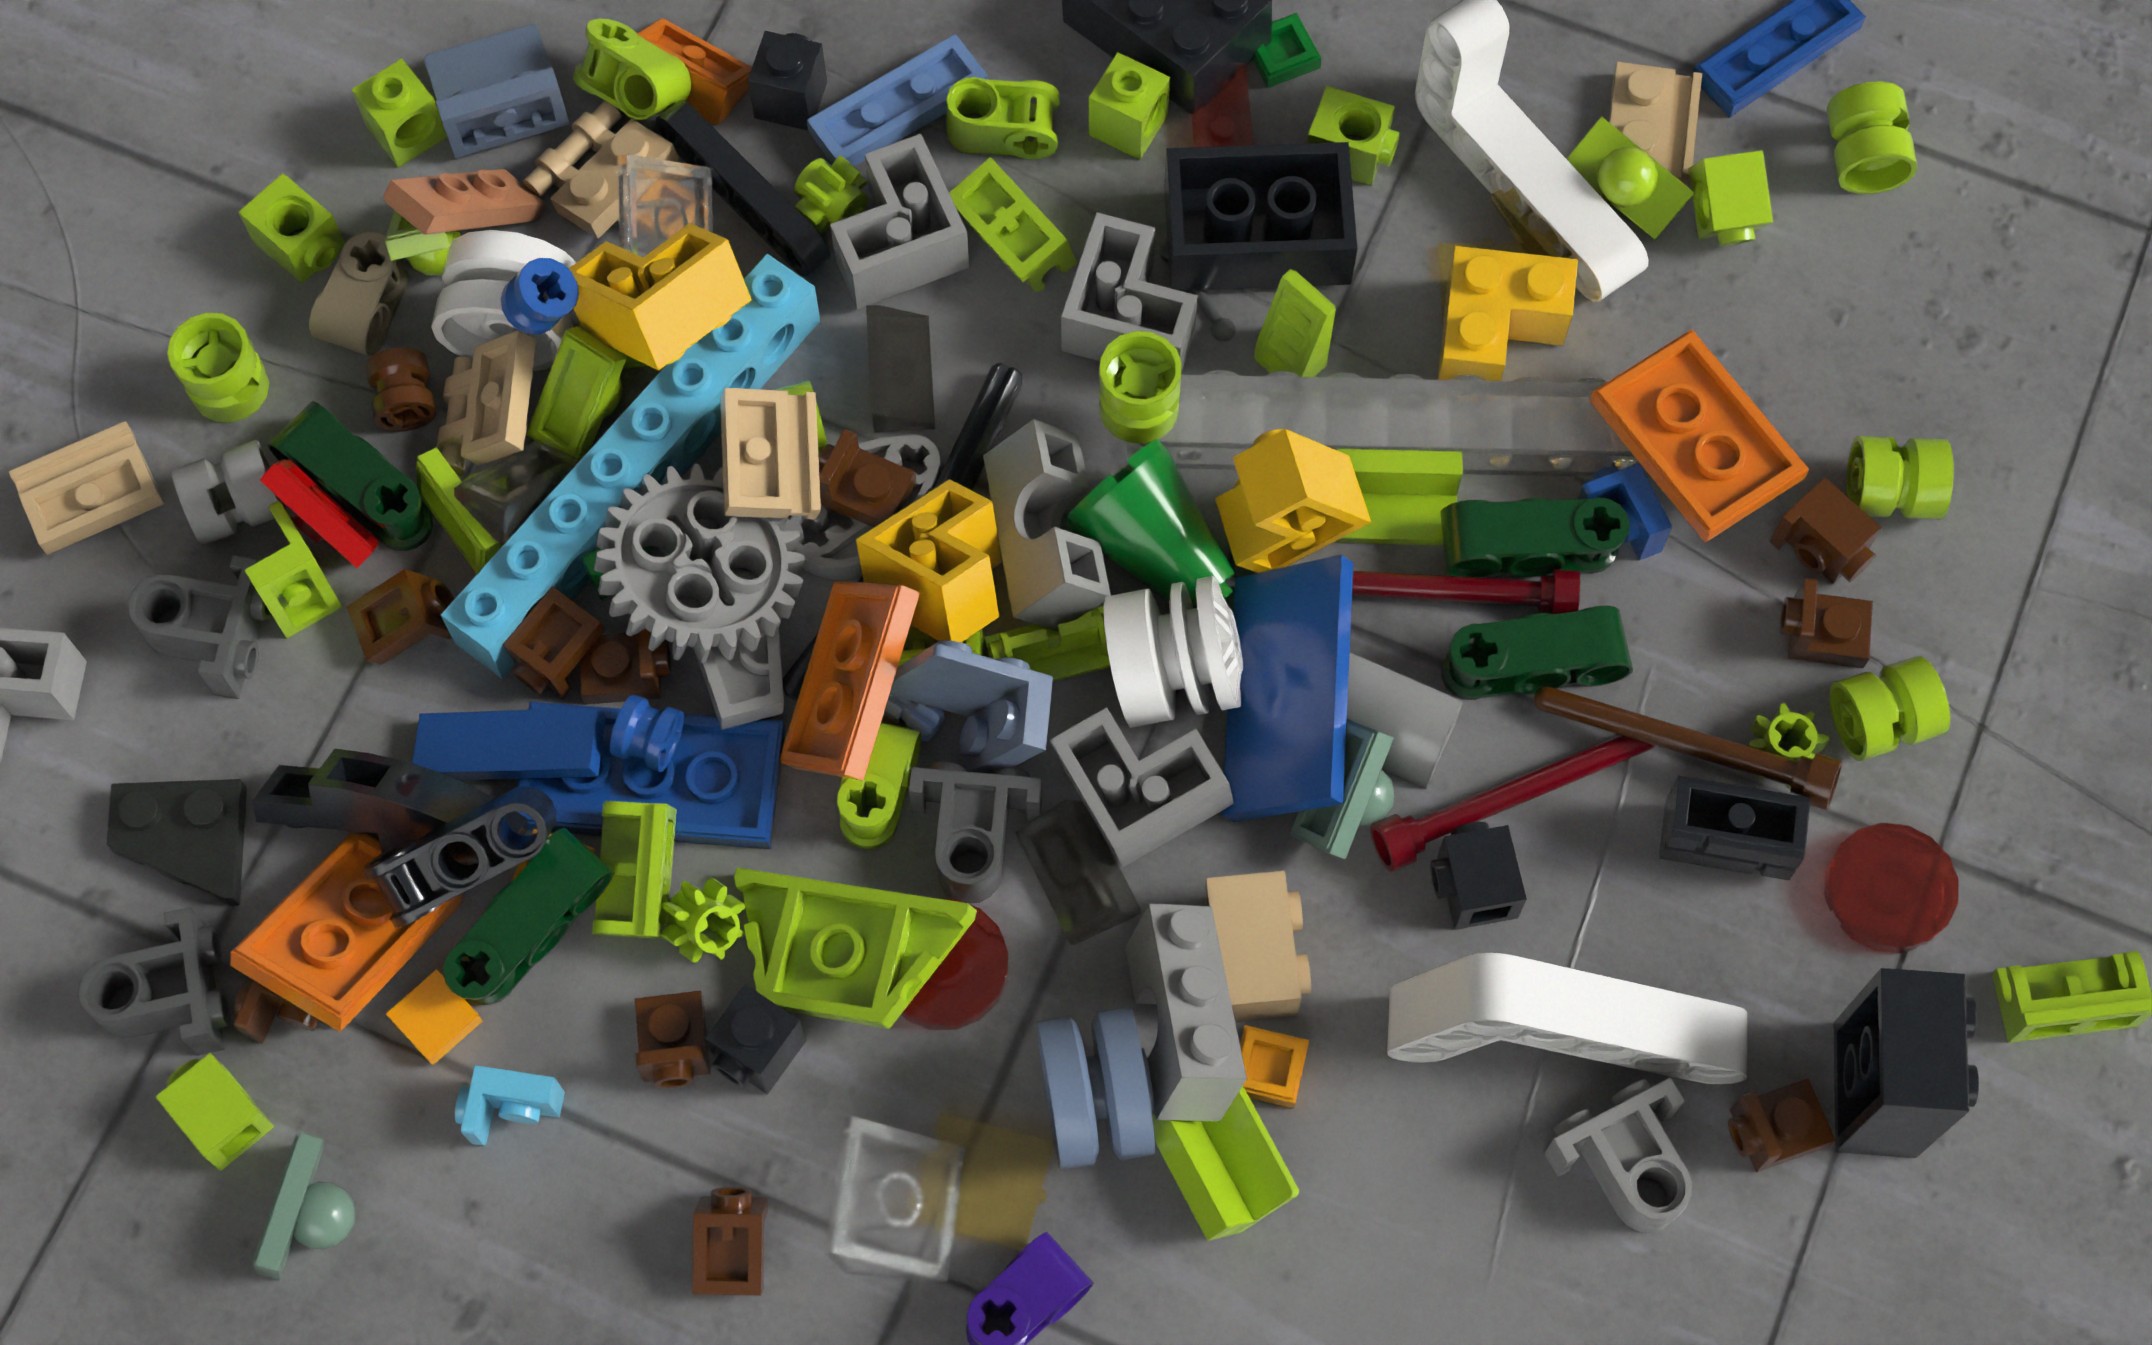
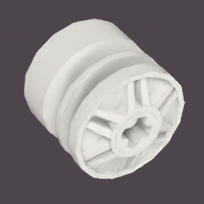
M1216 576L1197 579L1196 609L1193 608L1185 583L1171 584L1170 614L1161 615L1150 589L1105 597L1103 606L1104 627L1109 661L1118 700L1124 718L1130 728L1174 720L1176 690L1185 689L1187 698L1196 715L1209 713L1208 684L1211 683L1221 710L1241 706L1240 680L1243 671L1240 640L1233 612L1222 595Z

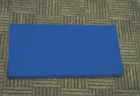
M1343 555L1235 578L1233 615L1240 640L1243 671L1240 680L1241 706L1228 709L1224 775L1229 782L1234 804L1222 811V816L1233 822L1343 804L1353 562Z
M529 702L528 710L598 708L606 715L598 777L517 779L516 788L521 786L535 787L545 792L553 801L556 810V821L551 832L566 828L571 834L602 836V808L604 801L668 804L677 809L674 842L771 849L781 768L780 756L785 736L784 721L760 719L721 730L717 716L683 713L684 724L676 751L664 771L658 772L647 768L644 759L635 756L622 759L611 755L610 740L612 730L621 708ZM517 811L527 818L528 831L538 830L536 822L530 815Z

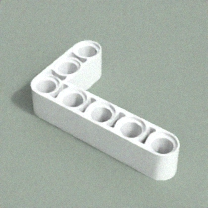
M1462 0L1431 20L1427 25L1415 89L1417 107L1428 125L1547 256L1578 259L1576 288L1587 299L1599 302L1646 270L1649 261L1647 252L1636 234L1498 85L1509 37V22L1502 6L1497 0Z
M1502 953L1469 955L1390 987L1387 1054L1397 1060L1419 1063L1437 1062L1503 1040L1706 1084H1733L1747 1079V1011L1738 1006Z

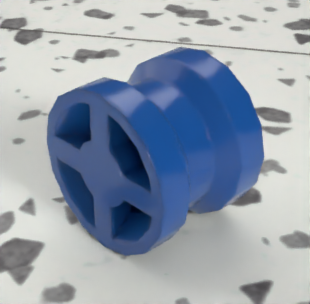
M552 258L534 259L529 261L503 288L501 295L502 311L508 322L517 330L527 334L541 335L550 331L576 305L579 295L577 281L572 272L563 263ZM545 291L549 297L546 301L543 297Z
M637 695L629 696L623 704L612 730L610 740L611 755L622 759L635 756L644 759L647 768L658 772L664 771L670 763L681 737L684 724L683 711L672 707L658 710L650 707L646 698Z

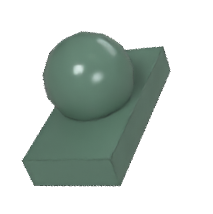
M1347 719L1343 804L1299 811L1290 836L1329 854L1346 859L1358 827L1371 826L1372 823L1384 819L1393 808L1395 793L1391 778L1382 771V767L1394 737Z
M301 1132L299 1136L295 1135L252 1260L254 1269H256V1273L259 1275L280 1280L294 1237L299 1243L309 1248L327 1249L337 1246L346 1239L355 1225L356 1209L353 1199L347 1191L331 1182L313 1183L324 1152L322 1138Z

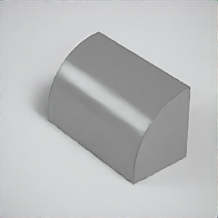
M1350 653L1347 719L1394 737L1382 770L1426 789L1455 727L1463 701Z

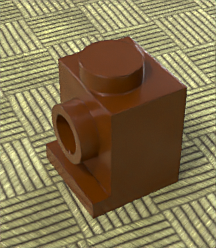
M1825 477L1782 516L1769 542L1778 550L1786 543L1790 544L1794 548L1797 558L1806 568L1815 573H1822L1833 584L1842 576L1848 582H1851L1875 558L1876 554L1869 548L1882 527Z

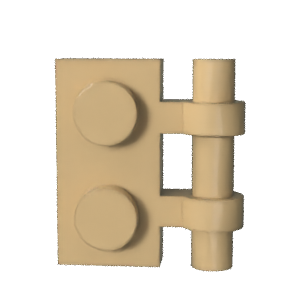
M604 101L592 114L584 112L572 124L573 132L555 150L547 148L535 160L537 167L523 180V184L539 198L553 185L559 187L560 189L550 198L557 213L597 239L653 185L661 174H664L679 159L671 142L632 118L616 134L609 131L622 116L617 108L607 101ZM590 149L596 152L579 170L573 167Z
M519 330L474 346L473 358L466 356L455 358L452 376L445 380L443 400L448 404L446 424L438 430L436 447L457 476L464 475L466 459L480 466L523 451L527 430L526 422L533 378L536 340Z

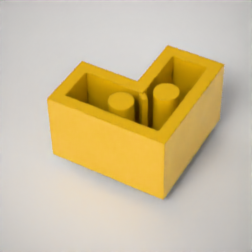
M691 223L644 257L605 241L568 268L578 285L579 295L573 309L582 329L601 340L607 346L657 370L680 359L685 350L713 329L725 325L734 313L752 300L728 239Z
M1455 246L1448 276L1436 388L1498 394L1506 363L1508 340L1564 346L1573 317L1578 259Z
M1276 429L1263 433L1254 440V446L1234 456L1233 461L1239 479L1235 482L1233 489L1215 498L1235 565L1257 573L1287 567L1372 523L1350 456L1288 429Z
M949 479L856 539L864 583L902 585L920 592L911 625L934 639L962 643L999 617L992 569L1002 563L991 500Z

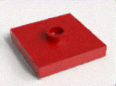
M283 459L274 463L259 479L260 482L294 511L290 519L299 529L316 543H319L324 538L357 569L380 545L378 543L379 539L350 515L348 511L290 459Z

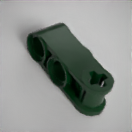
M310 402L267 444L269 450L278 461L290 459L387 547L395 551H409L418 548L430 536L433 527L431 513L422 502L420 491L415 483L391 465L370 443L348 431L334 415L317 402Z
M1600 497L1569 500L1527 498L1503 502L1464 500L1451 503L1440 511L1446 573L1449 576L1484 578L1502 575L1540 577V575L1552 574L1554 569L1580 571V573L1590 574L1603 572L1612 565L1618 554V548L1624 543L1630 529L1628 515L1620 504L1611 499ZM1597 512L1598 514H1597L1596 518H1595V519H1592L1594 513Z
M1604 605L1589 607L1576 612L1531 614L1513 620L1482 624L1473 623L1464 626L1454 634L1450 643L1449 653L1446 655L1441 667V678L1445 687L1453 695L1462 699L1476 700L1516 693L1535 694L1539 688L1545 686L1558 689L1578 685L1601 686L1611 684L1628 677L1633 672V666L1620 610L1614 606Z
M561 828L547 838L541 851L529 859L526 867L491 900L480 919L456 946L450 950L443 968L445 982L448 987L458 996L470 999L478 1004L491 1005L504 1000L535 964L540 962L556 947L579 914L584 912L600 897L611 882L614 871L566 828ZM477 960L487 963L485 970L491 976L484 985L475 982L477 976L470 969Z

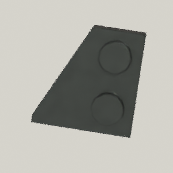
M241 779L111 784L106 845L113 853L139 865L146 864L157 869L165 877L183 885L186 883L216 896L220 902L229 906H240L247 787Z

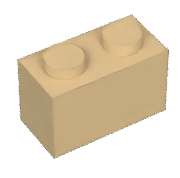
M1285 871L1206 878L1204 905L1212 906L1235 1022L1297 1016L1301 995L1311 994L1307 954L1296 955L1293 931L1303 930L1299 891L1288 892Z

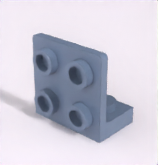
M534 24L437 51L424 57L437 100L436 104L455 159L570 125L553 68L550 66L538 27Z
M957 641L936 642L897 668L889 695L968 717L962 727L959 738V749L964 754L962 766L966 769V772L992 774L994 769L1013 768L1046 750L1053 676L1030 670L1029 664L1020 659H992L974 654L970 646Z

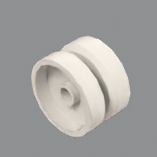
M484 230L468 232L453 239L447 251L442 274L445 288L442 289L437 299L431 325L436 340L449 351L459 356L473 358L474 346L517 331L508 322L502 311L501 295L503 288L529 261L537 258H552L563 263L567 268H570L576 262L565 251L554 245L517 232ZM546 291L543 295L545 301L549 299ZM574 309L548 332L541 335L524 333L536 340L533 371L546 370L552 367L565 331L573 327L569 315H571Z

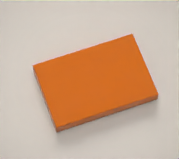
M1693 329L1592 392L1591 404L1705 543L1805 479L1809 468Z
M835 581L833 583L780 756L781 764L798 770L864 780L920 592L902 585Z
M350 833L231 951L230 966L338 1032H341L460 907L463 893L442 903L439 907L418 920L395 928L390 920V916L394 911L375 879H366L361 871L368 862L382 854L380 842L367 833Z

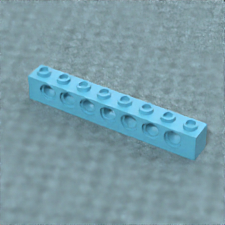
M769 254L764 256L744 279L752 300L734 313L725 325L710 331L685 350L680 359L666 365L444 610L441 617L457 646L501 679L507 675L515 663L503 646V643L552 586L570 600H573L587 585L590 579L582 560L583 555L598 548L596 544L600 528L607 527L605 525L607 511L610 506L621 508L620 502L623 490L629 488L641 495L640 488L643 476L647 474L653 477L660 485H664L667 467L673 466L682 478L722 433L720 397L724 388L761 389L819 324L820 315L814 285Z

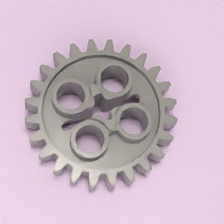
M699 464L693 465L690 477L686 480H682L674 467L670 466L667 467L664 485H660L653 477L647 474L643 476L640 488L641 495L629 488L623 490L620 502L621 508L610 506L605 520L607 527L600 528L596 547L600 548L601 551H598L596 554L594 570L604 573L600 578L599 595H616L611 601L610 616L616 617L630 613L631 617L626 631L627 635H635L646 628L651 632L648 645L649 650L654 651L664 640L673 642V659L679 660L684 654L686 647L690 646L696 648L700 663H706L711 647L718 646L722 655L727 660H732L738 640L753 652L757 650L761 638L760 631L770 637H774L777 634L781 623L779 617L789 619L795 604L791 597H798L803 578L796 574L801 572L805 561V555L792 552L797 547L800 538L799 531H782L787 518L724 516L722 467L719 468L713 481L704 480ZM711 519L722 528L707 529L696 520ZM669 520L676 521L681 530L673 522ZM657 546L664 549L669 555L653 557L642 548ZM745 568L751 571L757 578L752 580L737 577L731 569ZM692 596L697 598L704 606L689 608L682 605L677 600V597ZM719 596H720L726 603H728V604H730V605H732V606H726V605H724L723 602L721 601V599L719 598Z

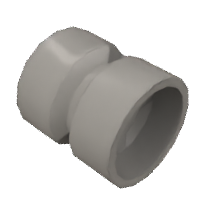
M257 440L223 451L220 463L213 464L206 458L172 469V478L180 503L200 545L203 546L236 534L239 522L245 521L252 527H256L275 520L268 506L278 500L285 509L284 502L259 481L270 468V465ZM226 482L234 503L221 506L214 487Z

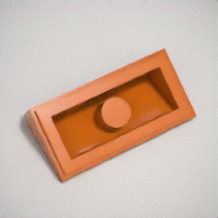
M661 18L637 33V35L665 52L678 57L685 64L692 82L691 92L686 102L712 125H718L726 119L748 90V77L752 66L668 20Z

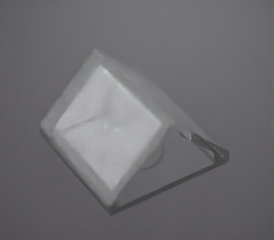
M630 154L618 155V247L644 257L689 223L713 233L712 168Z
M854 1116L846 1117L842 1133L825 1255L846 1274L946 1282L949 1273L965 1147Z

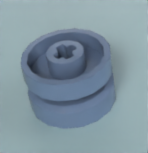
M1131 1007L1096 1011L1091 1022L1094 1055L1091 1056L1085 1055L1080 1028L1070 1016L1036 1021L1046 1099L1060 1170L1095 1164L1099 1155L1096 1121L1105 1119L1111 1149L1120 1160L1155 1155V1138L1151 1112L1154 1110V1098L1145 1049L1141 1048Z

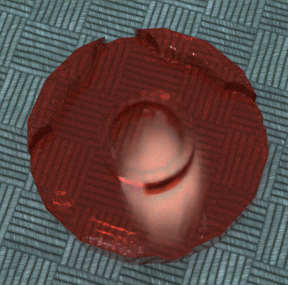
M1879 823L1858 829L1839 845L1825 871L1824 897L1829 910L1833 909L1835 917L1841 922L1840 927L1852 940L1874 951L1900 954L1927 944L1948 926L1958 906L1959 879L1949 855L1932 837L1909 825Z
M944 899L956 902H963L958 899ZM971 905L977 910L974 922L902 1012L901 1015L907 1021L929 1030H957L980 1021L998 1004L1008 982V950L999 926L982 909Z

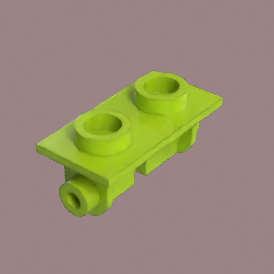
M1103 606L1092 609L1077 620L1059 624L1058 631L1032 624L984 637L990 658L1020 659L1029 664L1030 670L1053 676V682L1111 667L1106 643Z

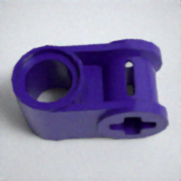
M1045 1232L1018 1253L1004 1271L972 1300L967 1312V1341L969 1345H1027L1048 1325L1055 1323L1070 1311L1092 1288L1094 1282L1052 1236ZM990 1313L996 1319L1003 1317L1006 1313L1011 1316L1009 1325L1010 1335L1005 1336L998 1330L992 1332L989 1336L983 1333L985 1331V1314Z

